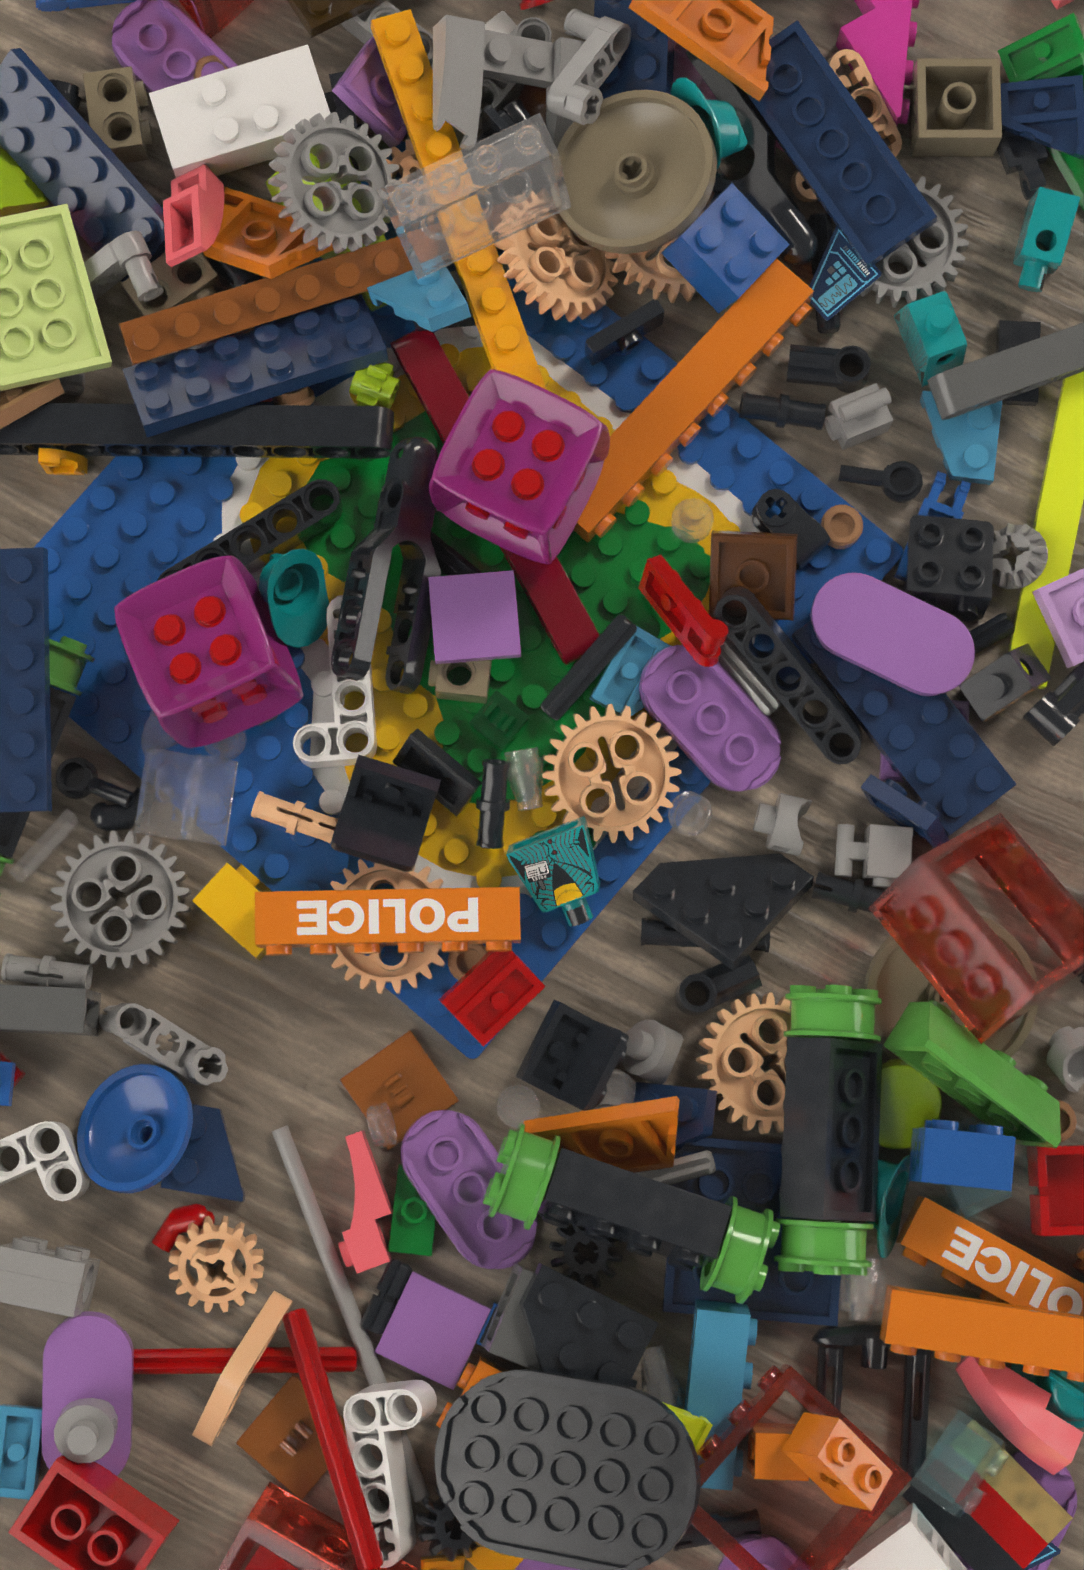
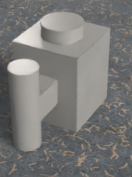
M877 383L830 402L824 424L831 440L835 441L838 439L842 450L888 432L893 418L887 407L888 404L892 403L887 388L879 389Z
M838 824L835 876L852 877L853 861H863L862 880H872V887L898 889V882L905 883L910 879L913 827L870 824L865 829L864 842H854L855 826Z

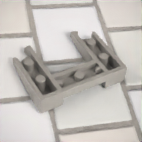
M445 15L433 26V129L438 131L445 121L464 134L459 147L464 151L472 152L476 149L483 77L546 88V165L552 166L557 147L565 132L574 121L551 113L547 107V96L553 82L585 41L560 37L552 43L485 30V22Z

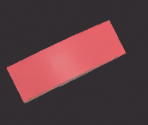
M206 164L171 180V197L163 200L166 263L170 267L206 251L214 243L219 233L223 219L224 184Z
M965 1356L961 1359V1362H958L955 1370L972 1398L986 1417L1015 1447L1052 1475H1055L1072 1463L1084 1432L1046 1410L1052 1394L1006 1366L1005 1369L978 1365L979 1358Z

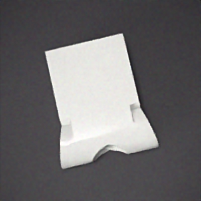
M913 1502L852 1549L848 1555L832 1559L814 1570H967V1568Z

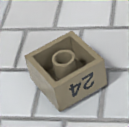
M917 58L910 84L911 157L994 156L1002 139L1000 58Z

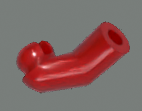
M197 1203L174 1208L168 1214L151 1242L163 1251L170 1253L175 1245L176 1237L178 1234L181 1235L187 1232L190 1223L193 1222L201 1229L203 1228L206 1216L211 1217L213 1224L215 1223V1216L204 1205Z

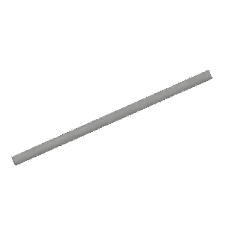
M287 1125L272 1131L273 1137L369 1386L387 1383L367 1329L361 1325L362 1316L289 1127ZM400 1430L409 1489L414 1502H418L425 1496L429 1497L430 1492L406 1430Z

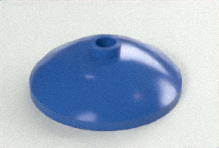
M138 1064L117 1071L100 1084L91 1095L82 1112L77 1132V1149L80 1162L87 1175L96 1184L117 1193H136L156 1185L175 1168L186 1150L193 1124L192 1103L183 1083L174 1074L161 1067L151 1064Z

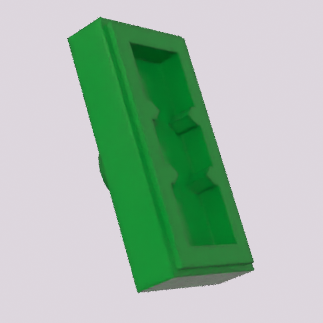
M398 1164L388 1252L432 1256L436 1218L407 1178L402 1164Z

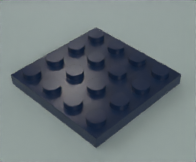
M704 1138L697 1142H687L681 1149L675 1151L674 1159L708 1150L713 1155L716 1170L712 1174L671 1186L725 1204L730 1196L736 1197L738 1206L761 1214L766 1208L772 1210L773 1221H776V1218L807 1219L780 1217L781 1202L779 1191L782 1179V1144ZM780 1225L775 1245L772 1249L767 1248L763 1264L768 1266L763 1287L760 1292L753 1290L751 1296H748L747 1300L743 1303L749 1307L750 1318L838 1326L841 1275L814 1274L812 1271H778V1262L774 1261V1256L781 1255L782 1225ZM666 1257L663 1312L694 1314L695 1299L737 1303L735 1295L714 1287H710L706 1292L700 1290L702 1267H694L693 1272L681 1270L669 1265V1257Z

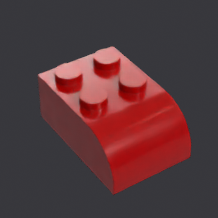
M61 1455L54 1461L8 1533L60 1570H148L180 1520L96 1462L77 1463Z

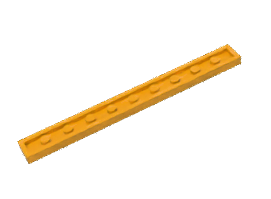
M409 9L371 20V31L491 369L518 376L546 389L508 280L503 276L505 272L502 263L497 262L499 255L496 246H494L491 232L453 126L445 121L441 129L438 131L433 129V70L412 11Z

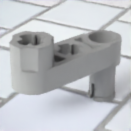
M574 8L566 16L564 22L565 33L586 41L550 87L547 96V107L551 113L579 124H593L600 114L603 101L599 87L621 60V56L628 48L631 40V28L628 24L606 16L597 18Z
M130 231L118 236L84 262L95 301L127 275L130 277L140 302L142 300L144 302L153 300L163 293V287L160 285L149 261L152 255L140 231Z
M120 1003L105 1007L103 1011L107 1014H100L99 1023L104 1031L119 1036L123 1039L124 1043L189 1083L208 1086L213 1082H221L226 1077L228 1067L225 1061V1054L220 1049L206 1045L151 1009L144 1008L136 1003ZM170 1033L172 1038L168 1039V1041L173 1042L171 1050H162L159 1053L156 1048L161 1045L155 1044L157 1036H166ZM201 1058L207 1059L203 1061L204 1064H208L205 1073L199 1072L203 1069V1067H198Z

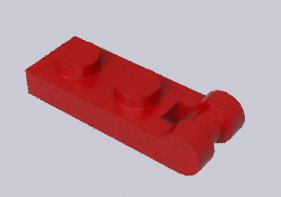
M662 555L647 559L638 589L699 665L713 667L717 664L721 655L720 646L724 644L727 638V625L720 620L712 619L704 609L702 602L692 594L681 580L678 572L672 569Z

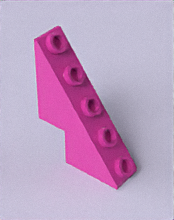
M854 0L863 15L840 27L836 47L839 51L850 49L860 54L896 127L898 124H906L910 99H903L904 85L910 86L913 74V60H907L908 47H914L917 33V22L910 21L911 9L918 8L919 0ZM849 63L848 66L853 71V66Z

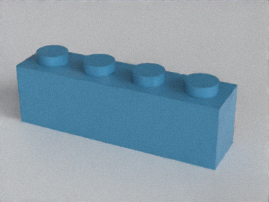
M695 1299L684 1410L689 1411L692 1415L705 1417L713 1425L698 1454L701 1477L700 1488L732 1491L734 1476L741 1477L743 1450L737 1449L738 1433H746L748 1406H741L743 1389H751L753 1363L746 1362L747 1346H755L757 1337V1319L750 1318L751 1314L747 1304Z

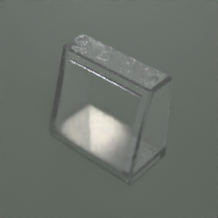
M540 113L377 190L417 279L571 207L559 153Z

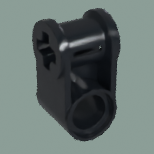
M772 489L763 493L752 510V522L760 532L798 534L796 570H801L831 541L821 524L808 515L790 494L784 490ZM775 505L779 507L781 511L778 516L775 515L769 518L765 514L768 508L771 509Z

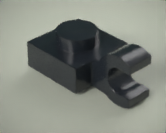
M1002 130V139L997 147V151L1006 175L1019 172L1023 196L1026 201L1030 200L1039 187H1046L1047 185L1044 174L1039 167L1048 158L1045 146Z

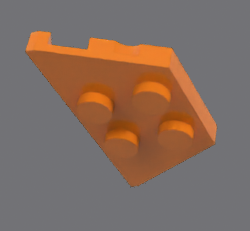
M750 0L631 1L628 8L760 102L768 89L766 70L771 58L769 39L773 34L774 17Z
M224 187V209L220 230L214 243L203 252V255L272 279L334 249L331 243L328 248L320 251L317 237L305 244L303 242L305 230L302 228L291 233L290 227L294 219L291 216L286 218L278 216L285 206Z
M677 1096L636 1103H623L617 1106L524 1120L523 1124H525V1132L551 1141L555 1135L560 1136L558 1152L561 1148L633 1173L672 1168L676 1150L680 1100Z

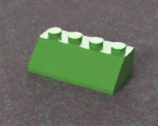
M929 1000L928 1002H909L884 1043L887 1049L984 1123L1004 1127L1003 1135L1016 1137L1015 1144L1050 1148L1058 1147L1061 1142L1060 1102L1047 1093L1048 1086L1034 1076L1024 1075L1015 1068L1016 1061L999 1050H992L983 1043L984 1037L982 1034L969 1026L959 1025L950 1018L952 1012L943 1004L934 1000Z

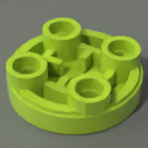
M890 1059L882 1064L879 1145L890 1149L911 1147L912 1128L925 1127V1120L940 1119L942 1111L941 1095L935 1084L900 1059Z

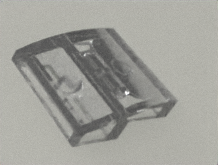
M153 747L147 748L134 833L226 846L238 762L201 754L189 755Z

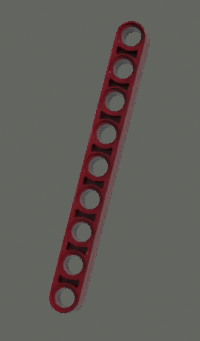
M415 329L390 342V345L442 443L445 444L469 396L434 332L429 330L417 331ZM500 547L563 663L568 665L579 659L597 639L599 633L557 556L550 565L524 558Z

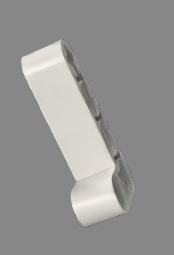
M343 595L334 598L327 607L334 722L305 725L296 732L293 739L295 753L303 764L311 768L355 765L358 754L373 758L377 750L371 664L367 674L358 681L335 675L331 667V656ZM360 610V612H359V614H358V617H357V623L359 622V618H360V615H361V610ZM357 691L365 696V702L359 709L348 710L342 706L343 698L349 692ZM354 733L366 735L368 737L366 748L357 753L348 751L345 748V744L350 735ZM314 736L323 738L325 740V748L319 755L308 756L303 752V745L307 739Z
M44 1121L0 1140V1186L37 1170L44 1190L54 1200L68 1201L78 1199L89 1188L90 1177L80 1162L74 1136L65 1124L55 1121ZM50 1128L58 1133L60 1139L58 1148L52 1153L46 1152L41 1146V1136ZM9 1146L15 1148L19 1153V1164L12 1171L5 1169L1 1163V1154ZM64 1169L73 1171L76 1176V1186L70 1193L61 1191L57 1184L58 1175Z
M423 1380L373 1384L351 1396L344 1406L343 1416L348 1446L384 1560L380 1568L393 1566L406 1556L416 1544V1528L400 1430L416 1426L428 1418L437 1406V1396L434 1389ZM405 1395L410 1396L416 1402L417 1413L409 1411L406 1407ZM364 1400L373 1404L376 1411L375 1418L366 1412ZM371 1444L381 1450L382 1462L375 1459L372 1455ZM378 1489H381L388 1495L389 1506L380 1501Z

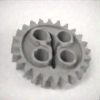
M337 112L331 113L325 120L321 113H317L309 121L303 119L295 125L296 130L291 128L283 135L286 142L282 141L274 148L280 157L275 158L269 163V166L279 172V174L269 179L268 184L280 188V192L271 199L272 202H284L285 208L278 215L280 218L291 216L294 219L290 232L292 233L302 228L305 230L303 237L305 244L317 237L320 251L328 248L332 243L334 252L338 254L344 251L347 246L351 252L360 249L362 243L368 246L377 240L376 236L379 237L389 230L385 223H389L397 217L390 208H394L402 202V199L392 194V191L403 185L401 181L391 178V174L399 169L397 164H387L386 158L392 153V149L388 148L380 151L378 148L382 136L378 134L370 139L366 136L369 124L364 123L355 129L352 115H349L340 123ZM310 153L317 157L320 168L312 164L309 156ZM349 156H352L357 161L359 171L352 167ZM329 178H331V180H332V181H329V182H324V181H326V180L329 179ZM302 179L308 182H314L316 184L306 185L302 182ZM365 181L368 182L369 186L364 184H358L355 182ZM313 195L318 197L322 202L323 211L319 210L314 205L312 199ZM352 197L360 203L362 213L354 208Z
M922 176L915 186L937 215L938 221L875 264L882 272V275L860 295L864 297L871 290L875 291L876 304H879L886 295L890 296L892 307L896 308L900 297H905L909 304L916 301L918 294L922 298L931 296L932 288L938 293L945 291L947 286L945 280L954 282L958 274L954 267L962 268L965 257L960 253L966 251L969 241L960 237L965 235L968 225L956 224L963 211L962 209L949 210L954 197L949 195L940 199L938 193L941 185H935L930 191L925 189L926 177ZM923 237L933 238L937 241L939 247L936 249L926 248L922 245L920 239ZM917 261L925 264V267H920ZM892 262L902 263L906 266L908 273L895 274L890 270L888 264Z
M114 830L110 832L109 843L106 844L101 837L94 835L93 842L95 848L90 850L80 843L78 848L82 857L79 860L70 856L65 857L67 863L72 867L70 872H56V875L64 880L65 883L64 887L51 888V892L61 896L62 902L50 907L55 912L63 913L64 917L59 919L54 925L59 929H70L63 938V941L70 944L78 940L79 944L75 950V954L78 956H83L89 950H92L90 956V963L97 965L106 956V964L109 969H115L119 958H122L126 969L133 968L134 957H138L144 965H149L150 958L148 952L153 950L156 954L163 957L165 952L161 943L166 940L177 944L178 941L171 931L173 928L186 929L187 927L186 924L178 919L179 913H188L192 909L181 903V898L191 895L192 890L179 887V883L184 881L188 875L184 871L173 872L172 870L180 860L176 856L164 860L163 858L167 852V847L164 844H160L152 851L153 838L148 835L139 844H137L136 833L130 830L124 842L121 841L119 834ZM124 860H134L136 864L135 875L127 881H120L116 875L118 865ZM147 876L153 877L150 884L139 888L127 896L126 902L128 906L125 909L114 906L101 917L99 922L94 925L90 923L93 916L116 904L117 898L115 894L118 891L129 894L141 884L144 878ZM91 885H98L101 889L100 901L92 907H86L82 902L84 890ZM150 893H158L162 902L160 909L153 915H145L141 909L144 897ZM115 919H123L127 925L125 936L118 941H111L107 935L108 925Z

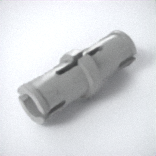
M7 953L3 959L1 977L3 981L11 980L33 983L42 987L56 986L90 989L93 966L92 964L85 965L56 961L55 956L44 955L42 959Z

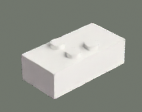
M308 44L149 93L176 178L203 164H206L216 176L280 157L274 148L282 141L286 142L283 135L291 128L296 130L295 125L303 119L309 121L317 113H321L324 120L330 115Z

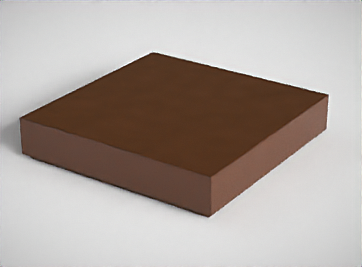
M713 530L711 532L709 615L715 617L716 606L726 590L732 587H743L755 595L774 620L793 621L795 613L798 534ZM732 600L725 604V609L731 617L742 618L747 615V609L742 602Z

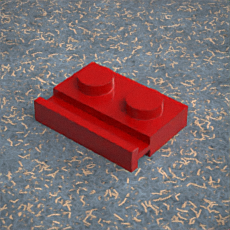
M488 951L438 1000L484 1047L546 986L513 951Z

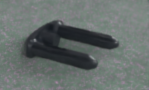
M851 1321L839 1323L838 1326H825L819 1329L812 1337V1341L818 1345L814 1414L840 1418L844 1347L862 1345L861 1367L887 1369L888 1347H890V1344H886L880 1339L882 1322ZM918 1348L915 1356L905 1355L900 1465L904 1475L910 1479L918 1478L926 1465L931 1356L934 1352ZM833 1366L831 1408L825 1411L827 1368ZM920 1372L918 1414L913 1417L915 1374Z

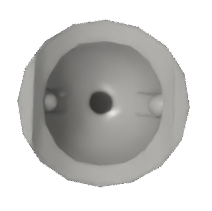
M779 793L775 806L759 803L753 831L768 834L766 841L767 849L799 856L804 842L800 836L798 819L807 813L812 800Z
M645 1019L636 1023L626 1032L629 1039L626 1044L627 1051L622 1064L628 1072L643 1078L645 1081L653 1084H664L672 1070L684 1039L677 1031L660 1024L656 1020Z
M1070 1026L1060 1028L1052 1035L1049 1042L1051 1048L1047 1054L1046 1063L1067 1090L1078 1092L1084 1084V1027L1073 1029Z
M97 1398L78 1399L67 1404L62 1409L54 1428V1441L59 1452L68 1460L77 1463H92L101 1459L110 1450L118 1429V1416L114 1407L108 1401Z

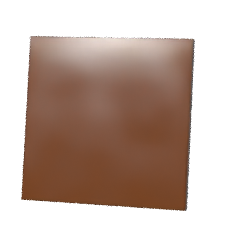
M411 1030L340 1079L388 1151L403 1141L407 1130L418 1118L429 1112L447 1110L459 1101Z
M293 1374L237 1440L236 1444L302 1501L328 1468L302 1382ZM339 1414L340 1420H341V1423H342V1426H343V1429H344V1433H345V1436H346L344 1417H342V1416Z

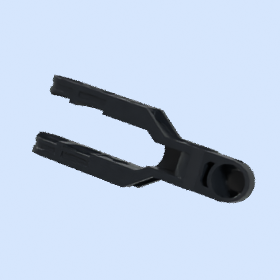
M687 50L685 53L717 100L729 102L734 107L747 142L755 152V160L750 172L741 179L728 180L722 170L718 168L712 191L721 193L733 183L790 244L779 257L784 262L793 266L805 265L816 256L819 249V238L795 201L775 175V137L738 86Z
M411 437L401 440L390 453L374 529L351 552L331 656V667L335 675L358 681L367 674L374 650L392 548L399 543L403 564L393 612L397 615L391 646H387L386 655H389L385 680L390 690L403 694L413 693L422 678L432 625L428 577L441 576V570L430 539L436 508L432 503L429 493V482L438 459V453L434 444L423 437ZM403 449V454L401 458H399V453ZM360 610H361V615H360V618H359V622L357 623V617H358V614H359V612H360ZM412 626L411 634H410V637L408 638V633H409L410 627ZM353 652V658L349 666V659ZM404 667V673L402 679L400 680V675Z

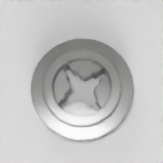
M1010 523L1007 524V527L994 531L992 583L1005 589H1019L1028 586L1042 574L1048 559V549L1044 538L1038 531L1027 524L1013 525ZM1011 542L1014 543L1019 551H1025L1017 556L1015 569L1007 559H1000L1010 553Z

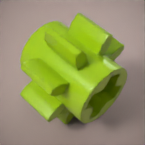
M383 362L373 366L369 365L367 368L355 372L350 385V393L357 396V406H382L390 409L401 383L400 379L393 377L394 371L392 370L394 365Z

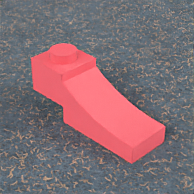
M359 1131L345 1137L353 1166L355 1201L351 1227L342 1232L344 1241L338 1243L346 1267L354 1265L356 1274L390 1262L392 1259L390 1252H388L389 1249L378 1218L393 1213V1209L365 1131Z

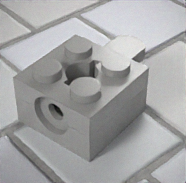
M30 1236L13 1238L12 1243L0 1245V1302L68 1317H76L82 1312L89 1311L101 1259L89 1257L90 1249L73 1245L56 1247V1250L48 1249L47 1240Z

